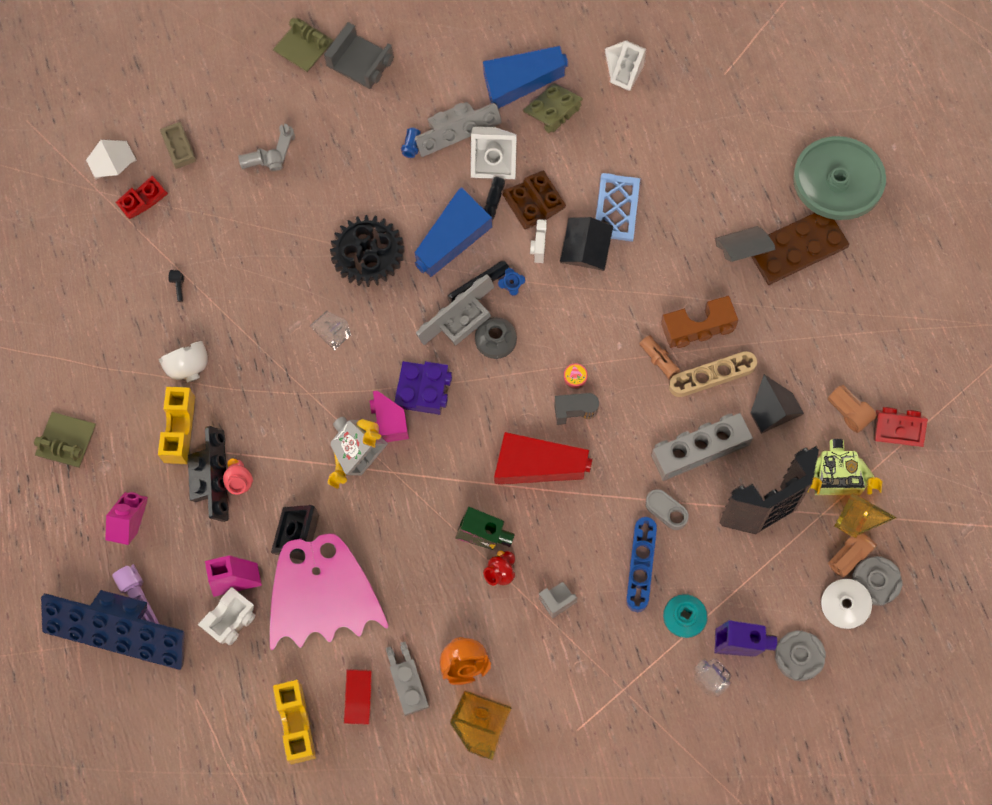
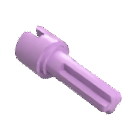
M131 565V568L125 566L116 571L112 577L120 592L127 594L130 598L147 602V610L141 619L159 624L141 589L143 580L135 565Z

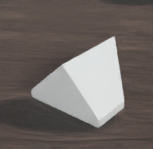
M623 41L606 48L605 53L610 73V83L630 91L644 67L646 49L629 41Z
M100 140L86 161L95 179L104 176L119 175L136 159L127 141Z

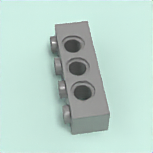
M731 413L720 418V421L715 424L705 423L698 428V431L693 433L687 431L678 435L676 440L671 442L665 440L656 444L652 450L651 457L662 480L665 481L750 446L753 437L741 413L734 416ZM723 432L728 436V439L721 440L716 434ZM702 441L707 447L699 449L695 446V442ZM680 450L685 454V457L677 458L673 455V451Z

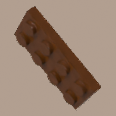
M813 213L768 234L776 250L751 256L769 286L847 249L850 244L834 219Z

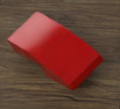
M151 176L136 190L133 188L129 189L115 203L127 218L131 219L154 206L169 193L154 176Z
M346 669L344 724L369 725L371 670Z

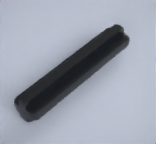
M500 261L449 293L450 301L453 302L460 293H464L477 279L482 278L486 274L491 278L492 282L505 275V270L509 268L508 264L505 261Z

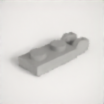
M405 641L400 643V648L406 662L396 664L395 654L391 646L386 648V652L391 664V674L404 715L407 716L427 709L429 706L414 660L411 659Z

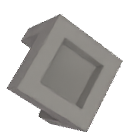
M562 582L551 590L546 588L540 592L539 600L553 619L577 603V596L575 594L572 595L565 583Z

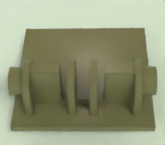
M292 18L289 22L291 29L274 47L273 51L308 72L334 40L301 19Z
M554 83L532 101L523 112L545 123L544 129L546 132L551 133L555 132L561 124H564L566 120H569L572 115L580 110L583 98Z
M51 412L43 435L36 437L34 440V446H37L35 456L80 468L96 424Z

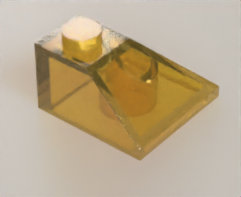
M464 691L450 720V724L468 752L493 760L512 707Z

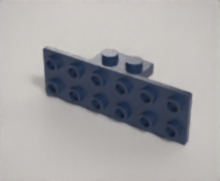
M104 590L99 591L91 605L46 593L42 595L43 633L181 670L183 667L185 632L180 629L142 620L141 618L147 610V602Z

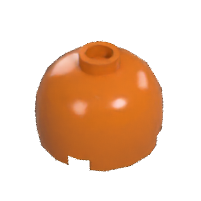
M458 637L452 640L441 652L440 670L443 679H448L449 684L463 685L475 681L474 676L481 673L483 677L491 669L489 655L484 646L477 640Z

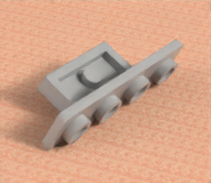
M468 102L457 104L452 109L438 112L433 117L428 118L427 120L432 130L416 136L415 141L422 157L470 137L473 127H494L500 124L501 118L498 107L493 103L474 111Z
M486 274L482 278L477 279L468 290L460 293L451 304L442 308L434 318L422 324L416 332L420 342L425 345L442 331L456 346L491 317L490 313L479 300L494 288L491 278Z

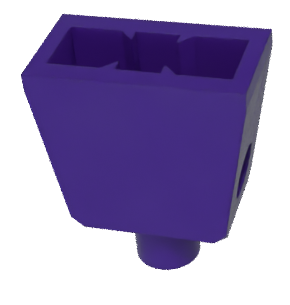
M729 620L715 629V654L753 657L765 652V650L775 651L777 648V636L767 635L766 626Z

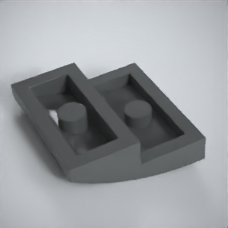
M759 226L715 238L716 246L723 250L725 259L730 262L776 250L771 238Z

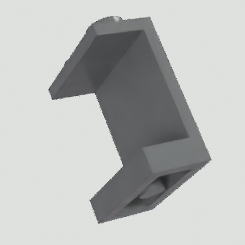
M347 22L324 54L327 67L368 89H371L375 83L377 84L380 81L382 72L394 60L391 44L388 43L384 49L359 37L356 33L355 25Z

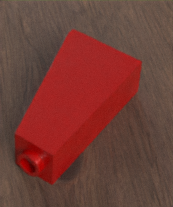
M505 432L495 470L494 484L584 479L585 472L590 473L593 459L589 458L588 449Z

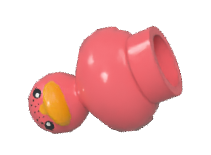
M232 458L227 463L228 468L224 472L223 482L230 493L239 495L250 489L253 477L248 469L244 467L241 460Z

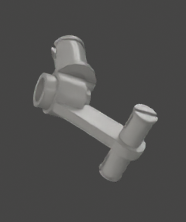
M282 124L279 127L280 137L276 149L267 152L259 148L256 152L239 155L241 168L245 169L261 164L262 166L269 167L270 171L283 169L282 165L290 142L295 139L293 128L287 124H284V126Z

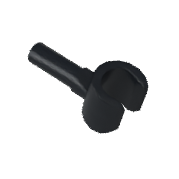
M170 270L168 279L170 283H176L177 302H183L182 284L184 282V275L179 270Z

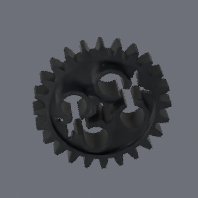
M365 215L364 221H361L357 216L356 223L353 224L350 220H347L348 227L346 228L341 225L342 233H334L337 240H331L333 247L330 249L331 256H333L331 257L332 264H336L334 266L336 272L341 271V278L348 276L349 283L356 279L358 286L361 285L362 281L366 282L367 287L370 286L371 281L379 285L380 278L387 282V274L395 276L393 268L400 269L398 261L404 260L401 253L405 252L404 246H402L403 239L399 237V230H394L393 223L386 226L385 218L379 223L377 216H374L372 221L369 220L368 215ZM373 228L379 234L380 243L388 245L386 248H378L377 240L373 236ZM363 234L368 235L365 239L358 238ZM348 254H357L358 262L361 263L362 274L356 269L354 257L349 258L347 257ZM371 262L377 263L374 267H367Z

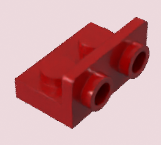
M883 407L882 411L876 410L877 421L874 441L924 447L928 419L921 416L922 412L907 410L905 414L897 413L896 408Z

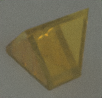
M852 493L834 527L856 538L859 534L897 517Z

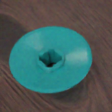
M681 594L668 601L664 608L663 619L671 633L678 637L691 638L703 631L707 624L708 614L705 605L697 597ZM683 610L691 613L689 619L686 620L683 616L681 617Z

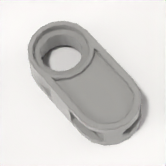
M658 489L652 490L647 495L645 503L647 510L666 526L673 530H680L686 526L689 514L680 503L666 492ZM675 511L680 512L684 519L681 523H674L670 519V514Z

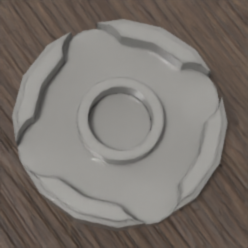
M875 556L864 559L855 567L852 574V580L861 583L870 593L873 606H883L891 603L899 595L902 588L899 568L891 560L884 557Z
M799 630L787 633L780 639L775 650V661L778 669L786 677L794 681L813 679L822 671L826 659V652L822 642L815 635Z

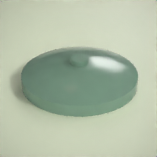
M832 136L819 139L802 151L794 168L793 182L800 200L810 210L829 219L849 220L867 214L878 204L886 186V171L879 156L866 144L848 137Z

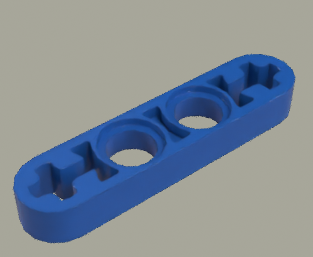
M649 517L640 518L634 528L626 604L633 612L645 610L649 602L657 532L655 521ZM644 524H648V528L652 529V531H648L647 540L637 541V539L642 540L643 530L639 528L643 527ZM641 546L648 548L650 555L645 559L639 558L636 554L637 548ZM637 570L644 571L647 574V580L642 583L635 581L633 578L634 572ZM646 588V591L641 589L640 599L644 600V602H641L639 606H635V602L631 601V598H635L636 589Z

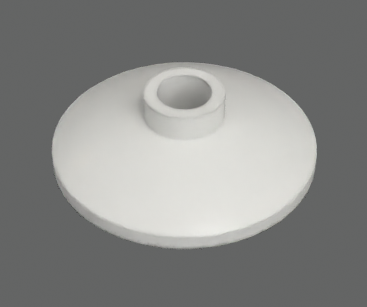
M840 579L831 583L826 588L822 596L821 606L825 617L830 623L839 628L851 629L860 626L868 619L872 610V599L868 590L861 583L852 579ZM844 599L851 600L852 605L850 608L842 606Z

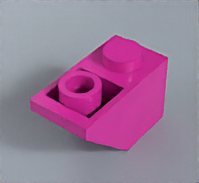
M373 391L374 399L370 400L371 414L376 413L377 422L375 423L379 425L381 437L386 442L409 439L404 409L379 391Z
M125 492L106 515L105 540L129 545L138 533L148 497L133 492Z
M230 555L205 561L208 582L213 597L226 594L231 587L236 591L262 586L256 562Z

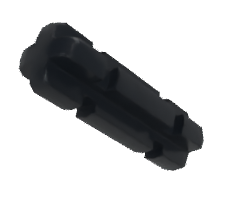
M499 177L493 178L486 206H484V210L492 217V220L495 218L496 209L502 195L501 192L505 185V180Z

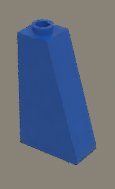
M556 46L483 61V74L491 104L495 103L499 109L564 77L565 67H568L566 54H562L561 47Z
M462 187L456 192L415 251L416 267L420 272H426L430 277L435 275L492 228V217Z

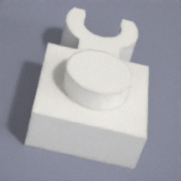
M537 220L536 241L531 240L530 254H534V263H544L547 220Z

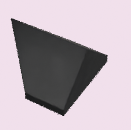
M765 374L763 375L750 412L761 434L804 414L792 392Z

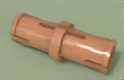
M651 335L645 337L640 342V347L651 357L653 365H657L669 380L680 372V369L668 357V352L665 349L662 350Z

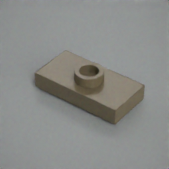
M181 122L160 129L175 169L196 162Z

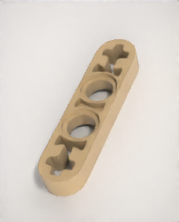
M746 351L678 373L671 378L669 390L676 397H684L747 376L755 370L757 358L751 352ZM743 359H745L746 362H751L749 368H747L746 365H738L742 363ZM722 365L727 366L731 373L727 376H722L718 373L717 368ZM698 373H705L709 380L706 383H699L695 376ZM677 381H680L681 384L687 383L684 385L683 390L675 387Z

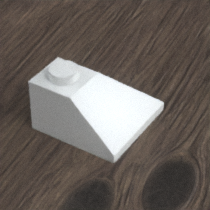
M473 127L471 133V178L499 177L515 179L517 134L496 127Z

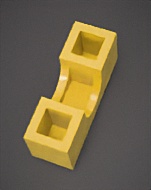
M166 387L163 408L166 413L165 432H160L158 456L163 463L188 464L195 395L188 387Z
M298 680L273 685L277 711L280 713L284 735L282 737L287 762L292 765L316 759L302 684Z

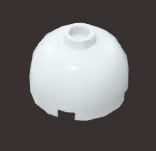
M202 341L190 344L191 347L177 349L158 359L164 372L171 379H185L187 383L200 378L198 373L203 371L208 363L207 351Z

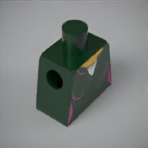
M468 506L462 517L455 539L493 550L497 543L511 547L515 534L502 529L504 525L503 520Z

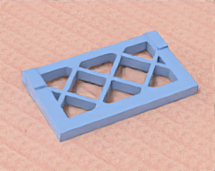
M602 173L600 176L596 219L600 221L605 219L608 224L613 226L611 239L633 242L640 178ZM606 183H613L616 186L608 193L605 191ZM625 185L633 186L632 195L629 196L622 187ZM619 190L626 199L617 205L610 196ZM605 199L613 205V208L606 213L603 212ZM629 201L631 203L630 215L627 216L620 207ZM617 210L624 219L614 225L607 216ZM627 222L629 224L628 232H620L618 227Z

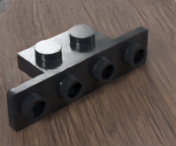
M207 426L205 427L206 449L188 455L189 498L193 502L208 499L209 518L226 522L229 520L227 489L223 482V475L226 471L224 430Z

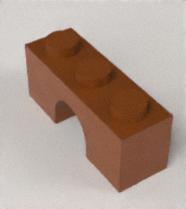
M730 296L708 301L705 307L707 319L702 322L691 320L685 308L663 314L661 326L669 347L677 346V348H683L696 340L702 342L709 340L716 334L727 335L733 332L737 327L738 317Z

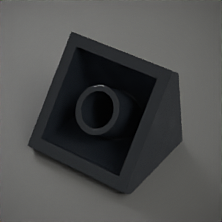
M592 217L568 218L560 263L605 271L613 226Z
M315 506L283 507L271 550L272 554L280 555L283 546L289 541L302 539L305 542L313 541L320 516ZM294 549L290 553V558L305 560V552L301 549Z

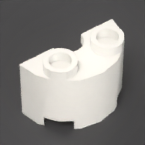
M231 587L220 599L217 607L209 612L198 625L218 642L232 645L238 638V632L244 625L247 627L254 620L255 614L252 612L254 605Z

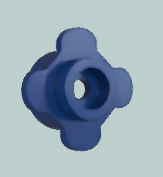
M508 268L505 270L503 279L498 281V286L501 289L505 288L509 291L510 295L514 296L518 294L519 287L525 283V277L514 272L512 268Z

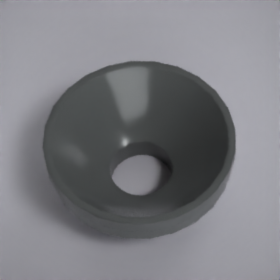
M499 317L487 319L477 328L475 333L477 349L481 354L492 359L508 356L514 350L517 343V334L514 326L506 319ZM492 328H499L503 334L500 338L493 339L489 336V331Z

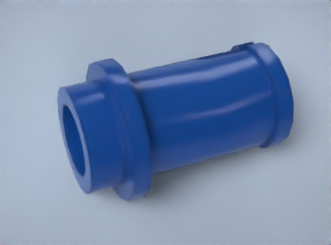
M409 128L406 132L405 143L401 146L403 156L414 158L419 151L415 137L420 135L421 132L416 128Z

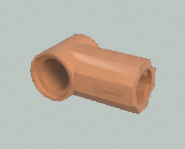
M844 385L835 389L827 399L844 416L847 426L856 433L863 430L877 417L874 409L869 404L860 402Z
M860 528L844 543L845 546L828 563L831 570L843 578L877 546Z

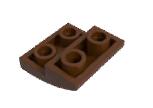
M544 170L525 177L523 183L505 189L502 194L524 230L537 225V220H547L566 208L565 202Z

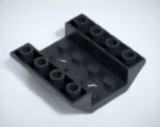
M817 446L810 450L807 447L803 448L794 455L795 459L787 469V474L783 476L784 480L780 485L782 490L779 492L777 489H774L762 498L753 484L747 487L741 485L731 492L732 496L728 499L725 510L722 512L723 515L719 522L721 526L756 535L795 512L813 483L819 453Z

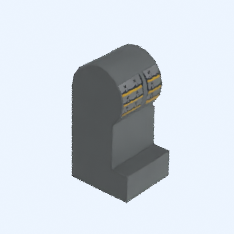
M592 393L555 396L556 424H566L567 418L581 416L585 419L595 417L599 409L597 396Z

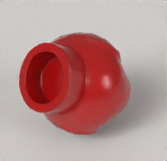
M499 550L497 556L492 557L488 561L487 568L483 571L484 578L488 584L504 586L514 580L515 572H513L512 565L515 563L514 554L510 551Z

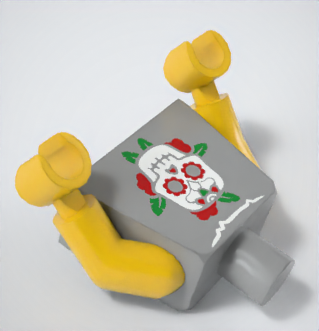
M340 417L333 423V426L338 431V434L331 441L336 467L335 472L328 478L329 485L339 489L340 483L344 484L347 482L346 475H362L387 446L388 443L379 434V425L365 419L347 421L345 417Z

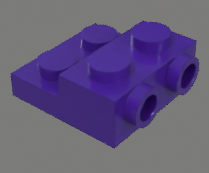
M403 361L394 403L405 410L441 415L442 407L446 408L448 394H445L446 385L450 386L452 381V372H449L448 365L426 361L425 364Z

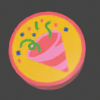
M580 364L569 365L564 371L565 383L571 388L584 386L587 381V370Z

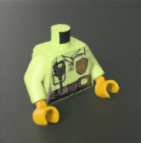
M843 439L830 440V451H823L820 457L817 458L813 483L809 489H815V495H861L866 485L868 495L872 494V489H877L879 493H882V480L873 475L863 459L858 458L857 452L845 451Z

